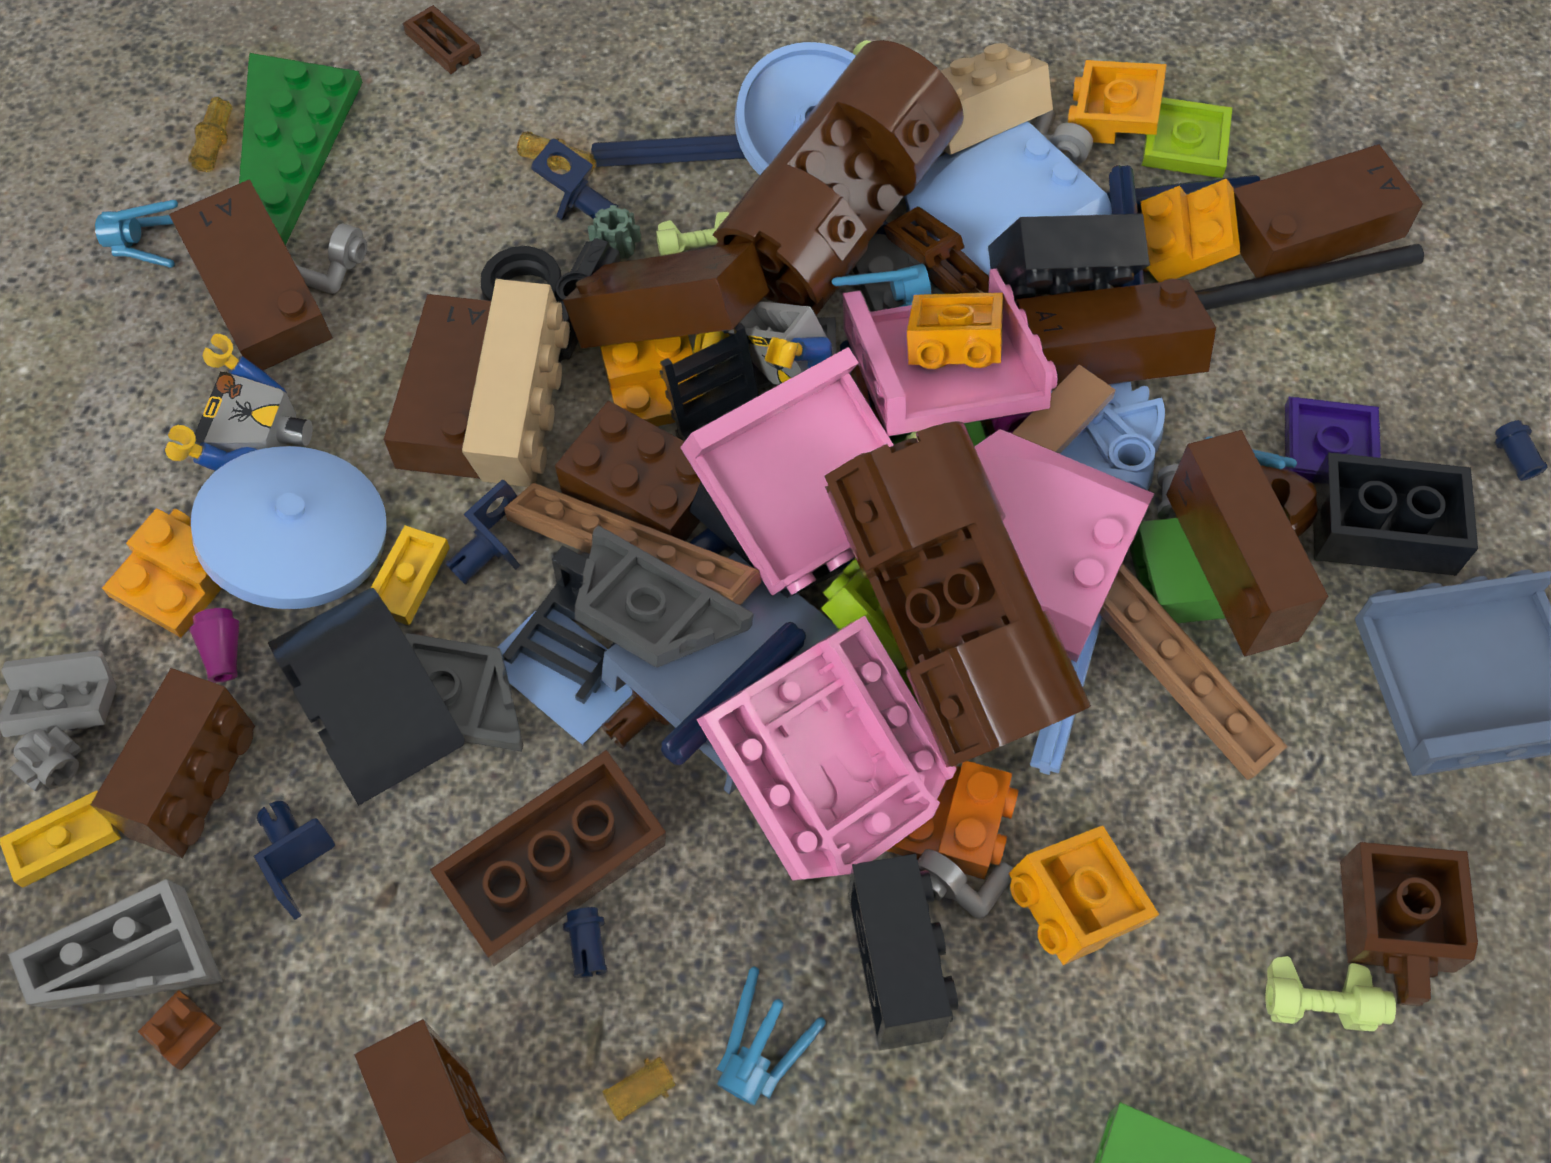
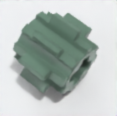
M610 205V208L605 210L603 208L595 214L594 225L588 226L589 240L593 241L594 238L608 241L614 249L620 252L621 259H628L634 254L635 243L641 242L640 226L635 225L634 213H629L625 208L623 210L619 209L617 205Z

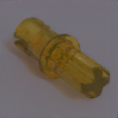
M220 97L212 98L203 122H199L195 127L196 140L189 154L188 161L189 163L192 162L191 166L199 171H213L219 150L222 145L224 146L227 143L228 135L225 130L233 109L229 101H223Z
M530 131L523 132L518 140L517 152L521 157L535 160L551 139L533 134ZM556 138L593 165L589 175L591 176L593 169L596 167L594 155L568 146L563 139ZM551 156L547 160L548 167L553 171L558 169L570 171L569 162L562 156Z

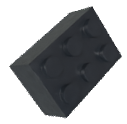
M1143 214L1019 217L988 245L990 268L997 269L1004 284L1011 286L1014 301L1035 297L1036 294L1057 295L1117 288L1121 284L1133 281L1134 275L1150 265Z
M1328 452L1312 480L1317 492L1316 500L1318 505L1317 516L1313 522L1314 560L1457 576L1478 550L1471 467Z
M916 854L852 864L848 898L879 1051L942 1040L949 1022L953 1021L952 1010L958 1009V998L952 976L943 977L940 956L946 954V946L940 922L931 923L928 903L934 902L933 886L929 871L919 870Z

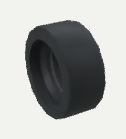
M516 246L505 249L488 260L481 272L484 300L492 301L496 279L509 280L520 275H534L543 278L551 286L556 298V285L562 276L561 270L554 257L542 249L531 246Z

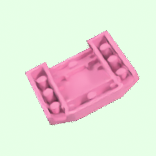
M999 429L976 445L975 449L1006 517L1003 523L1043 611H1049L1070 660L1077 662L1130 545L1150 506L1154 493Z
M865 616L829 635L697 719L792 880L851 874L852 864L873 861L933 818L940 804L937 798L946 780L952 779L956 771L955 766L946 767L922 710Z

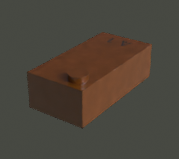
M1380 144L1234 189L1240 253L1256 278L1323 264L1405 238L1423 205Z
M250 179L169 214L243 357L261 370H265L333 339L318 305Z
M752 241L605 264L593 275L579 280L576 283L577 288L563 302L582 349L733 330L769 292L754 242Z
M1167 279L1159 283L1017 299L1018 309H1023L1026 313L1029 329L1033 335L1037 334L1040 338L1044 356L1047 361H1052L1056 367L1057 386L1078 365H1081L1107 384L1209 372L1216 326L1188 279Z
M427 294L383 439L395 469L480 479L463 454L462 448L491 301Z
M1239 430L1187 444L1166 496L1244 657L1298 642L1329 596L1243 431Z
M605 750L431 868L430 871L493 966H496L564 918L567 912L575 910L663 848L666 842V831L609 752Z
M424 1019L354 1054L397 1163H508L467 1066Z

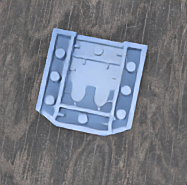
M1028 121L952 155L948 153L942 155L931 166L910 194L904 196L907 205L906 213L918 206L959 233L965 247L961 251L988 276L991 269L988 245L1019 217L1112 215L1111 202L1107 193ZM915 220L911 222L915 226H920L915 222ZM927 231V235H929L930 237H932V238L935 239L936 241H939V240H940V239H938L937 237H935L933 234H931L930 232Z

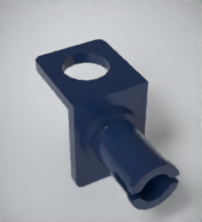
M551 139L532 162L531 169L564 192L556 217L562 220L570 209L576 207L594 219L596 218L595 214L603 208L605 210L610 208V205H617L589 187L588 177L593 165L557 139ZM551 156H562L569 162L570 171L565 174H557L548 167L547 160Z
M505 480L497 483L464 513V516L476 529L473 531L476 536L450 560L444 562L465 585L470 578L495 556L498 559L503 557L515 570L521 566L510 551L489 531L506 515L504 508L517 497L514 490ZM504 497L497 509L487 513V509L496 499Z
M275 801L269 803L277 817L276 821L271 818L265 807L257 815V821L263 827L272 845L254 855V858L278 901L296 920L302 914L284 884L283 879L331 850L335 846V842L317 818L299 827L290 812L288 804L284 801Z

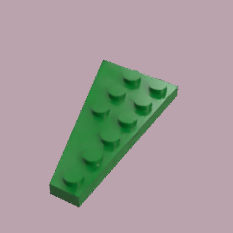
M249 53L239 183L250 179L286 246L363 82L359 71Z

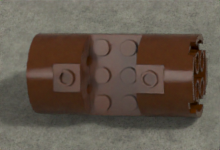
M885 40L867 43L716 229L712 236L717 238L718 242L714 247L753 241L769 289L764 298L775 303L809 306L815 316H817L839 287L832 284V279L848 276L865 254L868 242L900 200L915 189L962 127L964 119L962 104L949 80L929 60L904 45Z
M960 421L932 426L917 431V438L904 440L891 447L886 444L871 452L861 453L825 475L828 486H825L828 496L865 579H869L908 668L905 673L946 767H953L1091 707L1049 611H1043L1003 523L1006 517L968 431L964 423Z

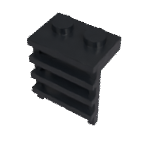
M741 322L733 329V335L674 364L669 358L660 362L662 367L660 375L666 383L667 390L665 394L666 398L671 402L672 410L670 413L676 422L677 429L675 432L679 439L686 441L692 432L759 396L746 330Z
M562 545L552 558L557 584L503 654V659L512 664L521 652L580 684L581 688L576 693L575 698L577 701L585 704L592 692L596 693L601 686L604 652L607 650L547 618L552 609L580 623L575 620V604L579 588L583 584L586 560L589 559L590 554L583 551L576 553ZM536 631H539L598 664L592 672H589L530 639Z

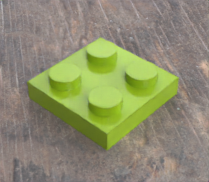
M1162 97L1157 135H1145L1141 166L1223 178L1227 167L1232 107Z

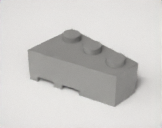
M168 879L8 954L26 1004L47 1009L223 982L185 888Z

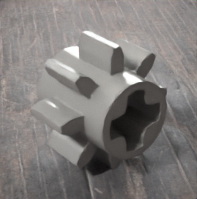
M59 727L53 728L50 733L43 729H36L27 733L18 741L14 748V756L19 761L10 768L34 791H38L43 784L49 789H56L65 785L74 777L79 768V762L74 756L82 750Z

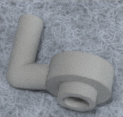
M1051 110L1037 117L1033 126L1074 164H1080L1086 160L1093 146V138L1088 130L1078 124L1063 123L1056 128L1053 135L1047 134L1056 116L1055 112Z
M344 223L339 224L335 228L328 247L330 266L327 274L297 266L308 287L330 294L339 291L347 269H352L365 258L367 241L363 237L362 230Z
M926 849L917 860L920 871H929L934 899L938 901L942 897L953 899L975 918L987 916L1012 880L1008 873L1013 868L1001 861L1000 866L996 865L981 888L976 892L966 884L967 877L964 872L941 853Z

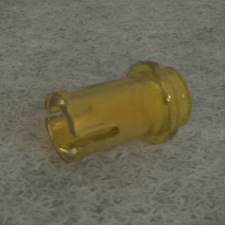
M661 1056L653 1061L648 1057L643 1060L645 1066L609 1089L606 1088L602 1091L610 1109L619 1122L660 1095L664 1099L670 1096L668 1090L675 1087L676 1083Z

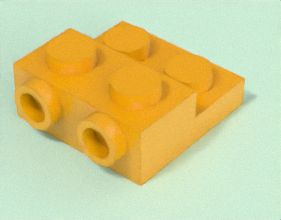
M1086 60L1083 77H1075L1073 101H1078V104L1070 105L1068 123L1078 124L1088 130L1093 138V143L1115 144L1116 132L1157 135L1167 64Z
M1227 179L1190 194H1186L1179 185L1141 201L1150 265L1143 269V271H1149L1158 282L1183 277L1241 254L1234 189Z
M1003 292L914 295L907 327L908 365H920L927 369H937L946 364H966L972 368H984L992 363H1001Z
M688 335L600 346L603 366L613 403L655 426L675 423L670 413L672 410L671 402L666 398L665 394L667 390L666 383L660 375V370H662L660 362L669 358L674 364L692 355L693 351Z
M156 508L126 542L132 551L131 555L105 583L102 589L110 598L182 638L192 626L193 616L205 610L222 588L205 572L196 556L192 542L191 518L178 509H173L168 515Z
M1103 825L1027 854L1008 873L1012 879L1010 890L1013 899L1019 906L1030 909L1039 924L1037 935L1042 948L1049 954H1056L1062 965H1066L1103 948L1112 939L1150 923L1159 915Z

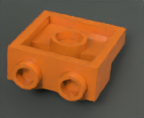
M965 761L961 767L955 765L956 771L952 779L946 780L937 798L940 804L933 818L887 851L902 856L916 854L918 860L926 849H931L954 862L964 874L985 879L990 864L1000 866L1007 836L998 834V829L1002 817L1012 818L1019 790L1009 787L1013 773Z

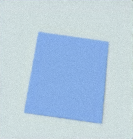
M554 609L547 616L551 621L608 650L569 617ZM533 614L497 647L500 648L502 655ZM536 631L530 639L589 672H592L598 664L539 631ZM521 652L512 664L504 660L509 683L582 745L632 695V690L627 684L614 692L601 680V686L596 693L592 692L585 704L575 698L576 693L581 688L580 684Z

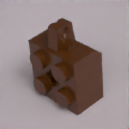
M1359 842L1340 861L1348 963L1384 966L1385 973L1393 974L1398 1004L1422 1006L1423 1003L1431 999L1430 977L1435 978L1438 976V971L1455 973L1474 961L1478 938L1468 851Z

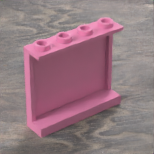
M990 269L989 293L1003 292L1001 363H992L984 368H972L966 364H946L937 369H927L920 365H908L907 327L912 305L869 312L860 291L843 293L844 331L854 356L859 362L858 366L888 436L916 432L948 422L960 421L968 423L1050 408L1051 389L1057 387L1056 367L1052 361H1047L1042 352L1039 336L1032 334L1028 327L1025 311L1018 309L1014 302L1011 286L1004 284L997 269Z
M849 347L692 432L680 447L754 568L760 570V577L772 596L785 588L793 595L816 581L812 573L816 569L826 564L831 572L855 557L825 486H828L825 475L861 453L871 452L886 444L889 447L894 445L849 374L859 363Z

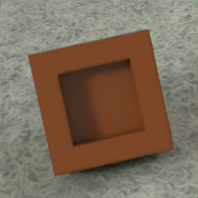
M178 990L138 1033L174 1067L182 1070L221 1027L185 993Z

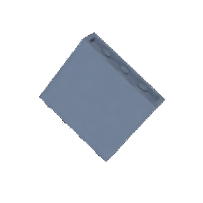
M734 552L732 555L728 557L732 560L750 566L736 552ZM761 579L759 586L740 605L754 613L753 623L748 631L658 668L615 644L604 652L601 680L614 692L627 684L676 728L785 623H795L806 634L804 646L791 659L839 629L798 593L788 598L781 592L772 596ZM707 740L699 749L727 773L724 791L730 795L737 787L711 743Z
M1521 570L1508 575L1506 578L1488 580L1485 576L1468 579L1458 585L1444 587L1440 583H1431L1421 586L1415 591L1397 593L1395 590H1383L1371 595L1355 617L1358 630L1412 776L1551 755V605L1544 591L1551 584V571L1533 573L1532 570Z

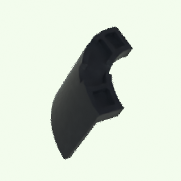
M369 588L268 642L275 659L293 687V692L309 721L313 723L321 719L326 727L319 731L318 734L358 806L464 745V737L402 630L374 588Z

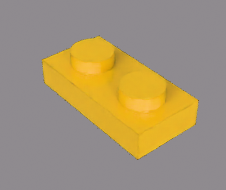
M404 525L371 588L376 590L395 621L410 626L450 549L446 538Z
M98 790L0 838L3 854L13 881L24 888L121 839L118 829L90 805Z

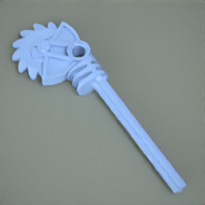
M1131 381L1108 384L1116 389L1114 398L1060 454L1148 491L1153 480L1155 454L1163 436L1165 409L1162 397L1149 400V388L1141 386L1132 391ZM1098 614L1078 661L1071 660L1082 687L1084 686L1103 618L1100 614ZM1075 715L1039 731L1030 762L1031 767L1039 768L1040 773L1050 775V771L1060 772Z

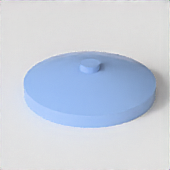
M802 42L778 48L764 56L752 67L739 91L734 121L740 148L749 164L759 175L769 166L856 57L855 54L825 43Z
M279 446L263 448L243 454L227 462L206 480L195 498L191 512L192 542L196 556L205 572L214 582L230 594L252 604L269 608H310L345 596L360 586L370 576L384 550L386 513L382 499L372 482L347 461L327 452L306 447Z

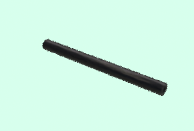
M1412 244L1197 290L1195 293L1204 308L1210 310L1419 265L1424 260V251L1420 244Z

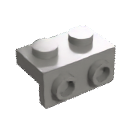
M96 650L4 662L1 672L10 692L0 713V731L3 737L26 735L36 729L50 732L55 727L66 730L75 728L86 729L105 725L117 685L104 653Z

